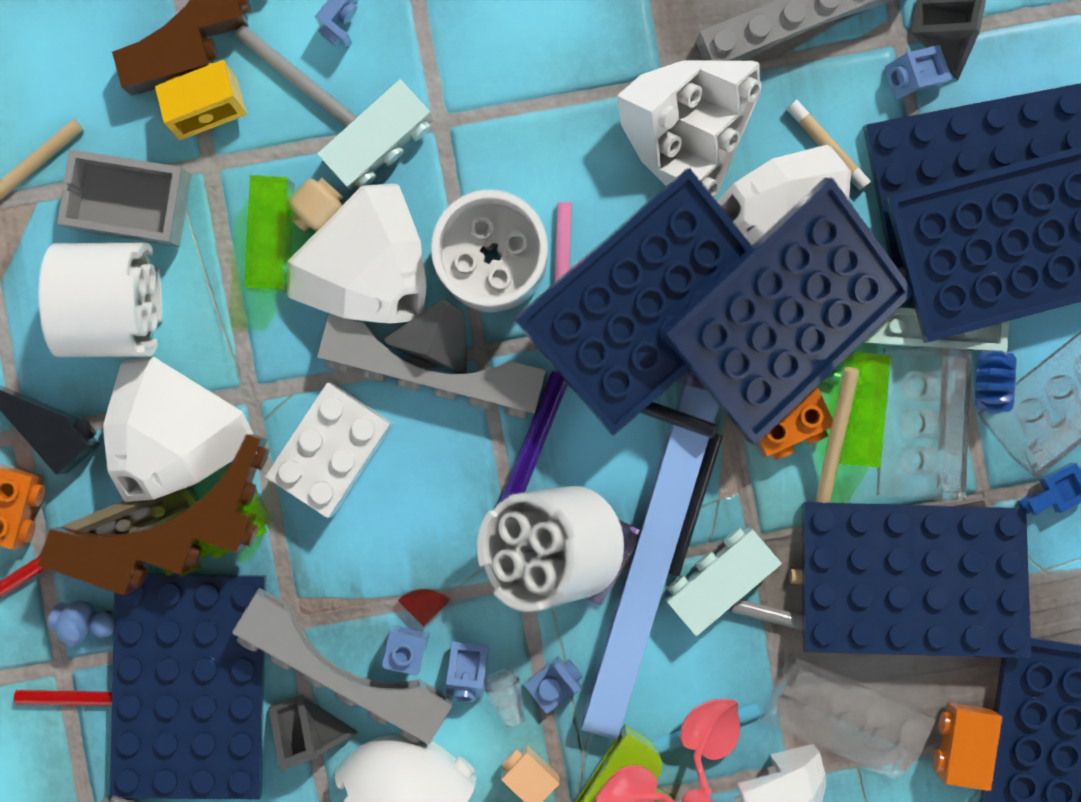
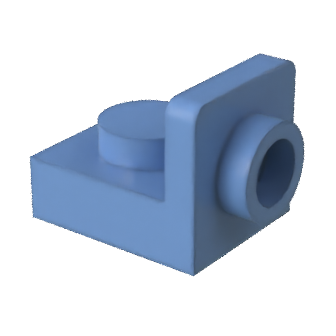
M328 0L315 15L321 27L318 32L332 45L336 46L340 42L348 48L352 43L349 35L338 25L341 22L346 24L350 21L357 11L356 3L358 0Z
M940 45L907 52L885 66L888 80L896 99L905 98L915 91L943 85L952 80Z
M394 625L389 631L382 667L384 669L418 675L430 633Z
M452 641L446 679L447 695H453L452 698L460 702H474L475 698H483L489 651L488 645Z
M558 655L525 681L524 686L544 712L548 714L573 693L577 695L582 691L579 680L583 676L570 659L564 663Z

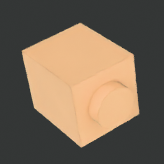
M528 745L521 752L518 749L513 750L501 764L505 768L502 771L501 780L523 802H543L560 784L559 775Z

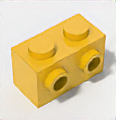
M224 60L209 63L208 66L182 76L173 77L167 82L155 86L164 124L179 141L247 115L238 79Z

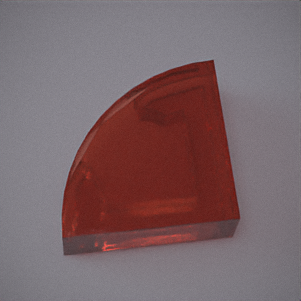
M428 588L409 591L398 599L422 626H425L451 600L445 594Z

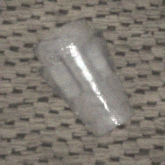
M512 669L499 670L485 678L487 686L484 691L503 721L504 726L512 728L525 722L520 678L514 675Z

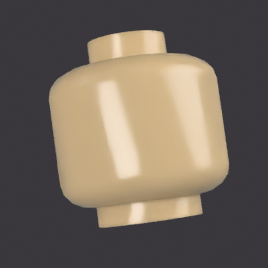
M322 177L319 181L307 179L288 200V206L294 212L289 219L305 233L310 229L317 232L342 206L340 201L343 199V196Z

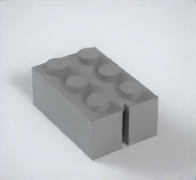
M69 149L64 183L77 190H82V197L70 191L62 190L57 224L71 230L180 247L192 174L182 167Z

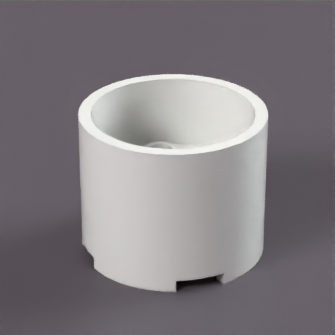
M481 190L464 195L443 212L435 226L432 236L431 253L436 272L448 291L459 302L474 310L497 313L512 309L526 302L539 288L547 267L548 247L543 224L536 212L526 202L510 193L498 190ZM493 246L497 247V252L501 259L499 261L493 259L490 264H487L485 255L482 252L484 250L491 251Z
M54 243L49 246L44 255L40 272L39 309L44 338L54 356L150 357L155 353L158 343L157 339H152L153 331L157 329L158 322H162V285L159 268H154L148 256L153 255V248L149 243Z
M567 486L510 495L500 502L494 510L487 512L482 521L477 541L479 566L485 567L489 580L496 589L493 593L506 605L521 611L542 610L591 597L602 592L613 582L618 574L624 552L623 533L614 510L599 494L580 486Z

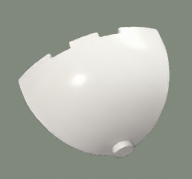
M401 734L377 737L362 744L351 752L335 770L337 787L341 790L345 787L348 796L344 799V802H468L475 788L476 777L473 775L475 769L463 757L454 758L448 751L433 741L429 745L421 740L419 743H414Z

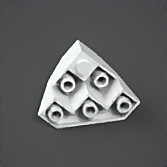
M683 60L641 74L617 95L620 123L641 162L666 186L685 169L691 168L715 198L761 93L759 63L755 61Z
M823 145L769 160L733 183L717 202L749 243L753 245L825 177L833 178L849 200L851 170L831 146Z
M398 184L361 186L288 260L287 296L290 299L338 317L387 324L409 322L424 312L426 278L421 241L400 186Z
M153 356L124 360L120 364L103 424L108 473L124 502L154 500L200 482L233 461L245 435L253 434L241 410Z
M813 744L771 754L773 766L767 767L768 775L737 783L740 796L734 797V802H822L826 788V777L819 750Z

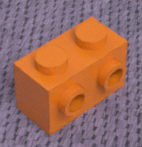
M818 386L757 443L762 456L769 457L772 455L774 460H778L795 452L793 445L806 440L808 445L829 436L826 430L831 428L833 419Z
M3 464L0 465V547L13 550L25 547L26 543H29L32 539L36 526L35 521H32L36 507H39L45 495V486L42 485L43 475Z
M947 702L946 712H942L939 719V733L942 734L940 749L935 750L933 757V769L936 771V776L948 785L991 791L1002 716L992 709Z

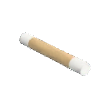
M798 100L794 101L786 109L819 147L829 145L851 170V182L859 191L871 182Z

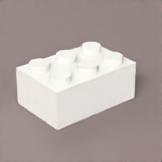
M327 382L265 477L325 517H332L394 423L335 384Z

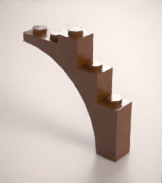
M189 0L186 6L163 27L139 42L113 51L112 54L121 87L131 96L155 90L156 85L167 82L173 77L185 75L218 60L215 44L212 38H207L237 30L242 25L248 27L246 14L251 13L249 1Z
M246 434L234 461L216 486L193 507L172 520L144 531L127 534H95L63 526L52 528L48 532L37 565L124 596L135 592L136 588H141L148 570L147 567H144L145 562L177 574L188 572L191 567L195 568L203 551V547L199 545L200 541L234 553L244 551L246 546H252L257 535L258 525L254 524L257 515L244 511L243 507L244 505L249 506L254 498L257 485L252 482L256 470H262L269 454V449L265 448L267 439L255 434Z

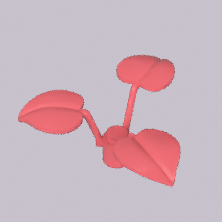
M714 699L694 708L684 719L680 730V740L686 748L695 750L693 759L701 788L700 790L688 791L683 796L681 802H713L709 797L712 791L707 785L701 755L703 754L704 757L710 760H718L729 755L735 748L740 735L738 703L735 700ZM630 765L619 769L608 779L595 798V802L676 801L662 793L655 792L657 788L656 777L650 770L640 765Z

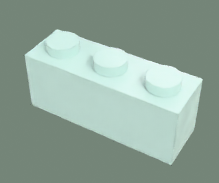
M399 79L317 154L344 185L353 192L356 188L359 189L363 185L371 184L376 178L374 172L384 163L387 166L394 163L403 154L404 150L402 147L413 138L414 141H417L431 128L429 122L433 120L431 112L407 85Z
M740 527L735 529L723 540L726 545L716 554L712 551L708 552L695 564L697 570L687 579L682 575L667 587L666 590L669 594L664 597L665 600L695 636H698L782 564L753 529L749 527L745 530H742Z

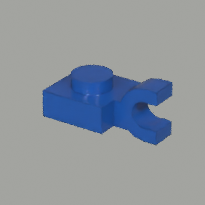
M1069 463L1039 479L1044 490L1018 500L1020 507L1026 508V514L1032 512L1033 515L1044 511L1050 506L1053 507L1056 513H1062L1081 503V470L1078 464Z

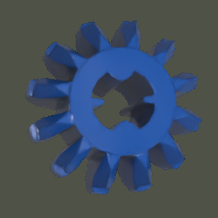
M992 350L991 352H981L978 356L975 381V405L978 410L1000 414V412H1010L1013 409L1017 359L1013 353Z

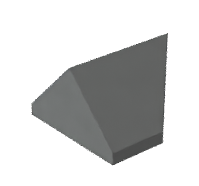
M917 0L911 34L926 48L940 45L949 72L958 81L980 33L986 0Z
M444 299L384 338L387 345L408 356L459 374H467L465 316L462 310Z
M303 694L269 707L278 766L281 771L317 758L358 733L349 725L305 698Z

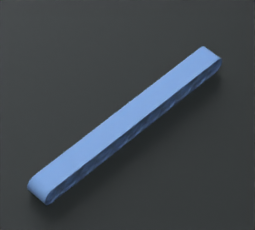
M689 369L686 373L676 410L714 423L719 404ZM672 424L670 426L580 726L582 731L615 741L619 736L709 437Z

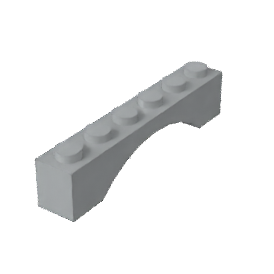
M775 0L700 31L696 45L703 61H747L757 54L815 27L857 12L878 8L895 0Z
M328 314L317 358L327 360L326 368L347 373L348 366L363 369L361 377L383 382L384 375L398 378L397 386L415 391L419 390L420 384L433 387L434 396L454 400L456 394L470 397L469 405L489 410L491 403L506 406L504 414L526 419L527 412L535 414L546 370L512 361L492 369L470 374H445L428 371L414 366L395 355L378 339L369 325Z
M258 588L232 632L238 636L237 642L252 651H257L258 648L271 655L270 660L277 666L286 670L293 667L303 673L302 678L312 686L322 688L324 685L336 692L335 697L344 704L354 707L355 704L360 705L368 710L367 715L374 721L382 725H387L390 722L401 729L399 732L403 737L414 743H419L421 740L429 745L452 708L450 696L420 679L404 682L377 681L359 677L341 669L324 657L308 640L297 622L292 606L261 588Z

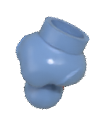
M76 601L69 605L61 602L51 611L48 619V628L56 632L60 642L73 647L81 643L90 631L96 637L105 638L110 636L114 631V617L109 611L96 614L93 606L85 601Z

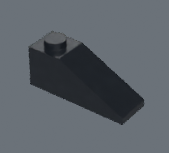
M0 386V411L56 475L69 473L101 445L94 437L97 434L96 430L84 418L78 419L69 413Z

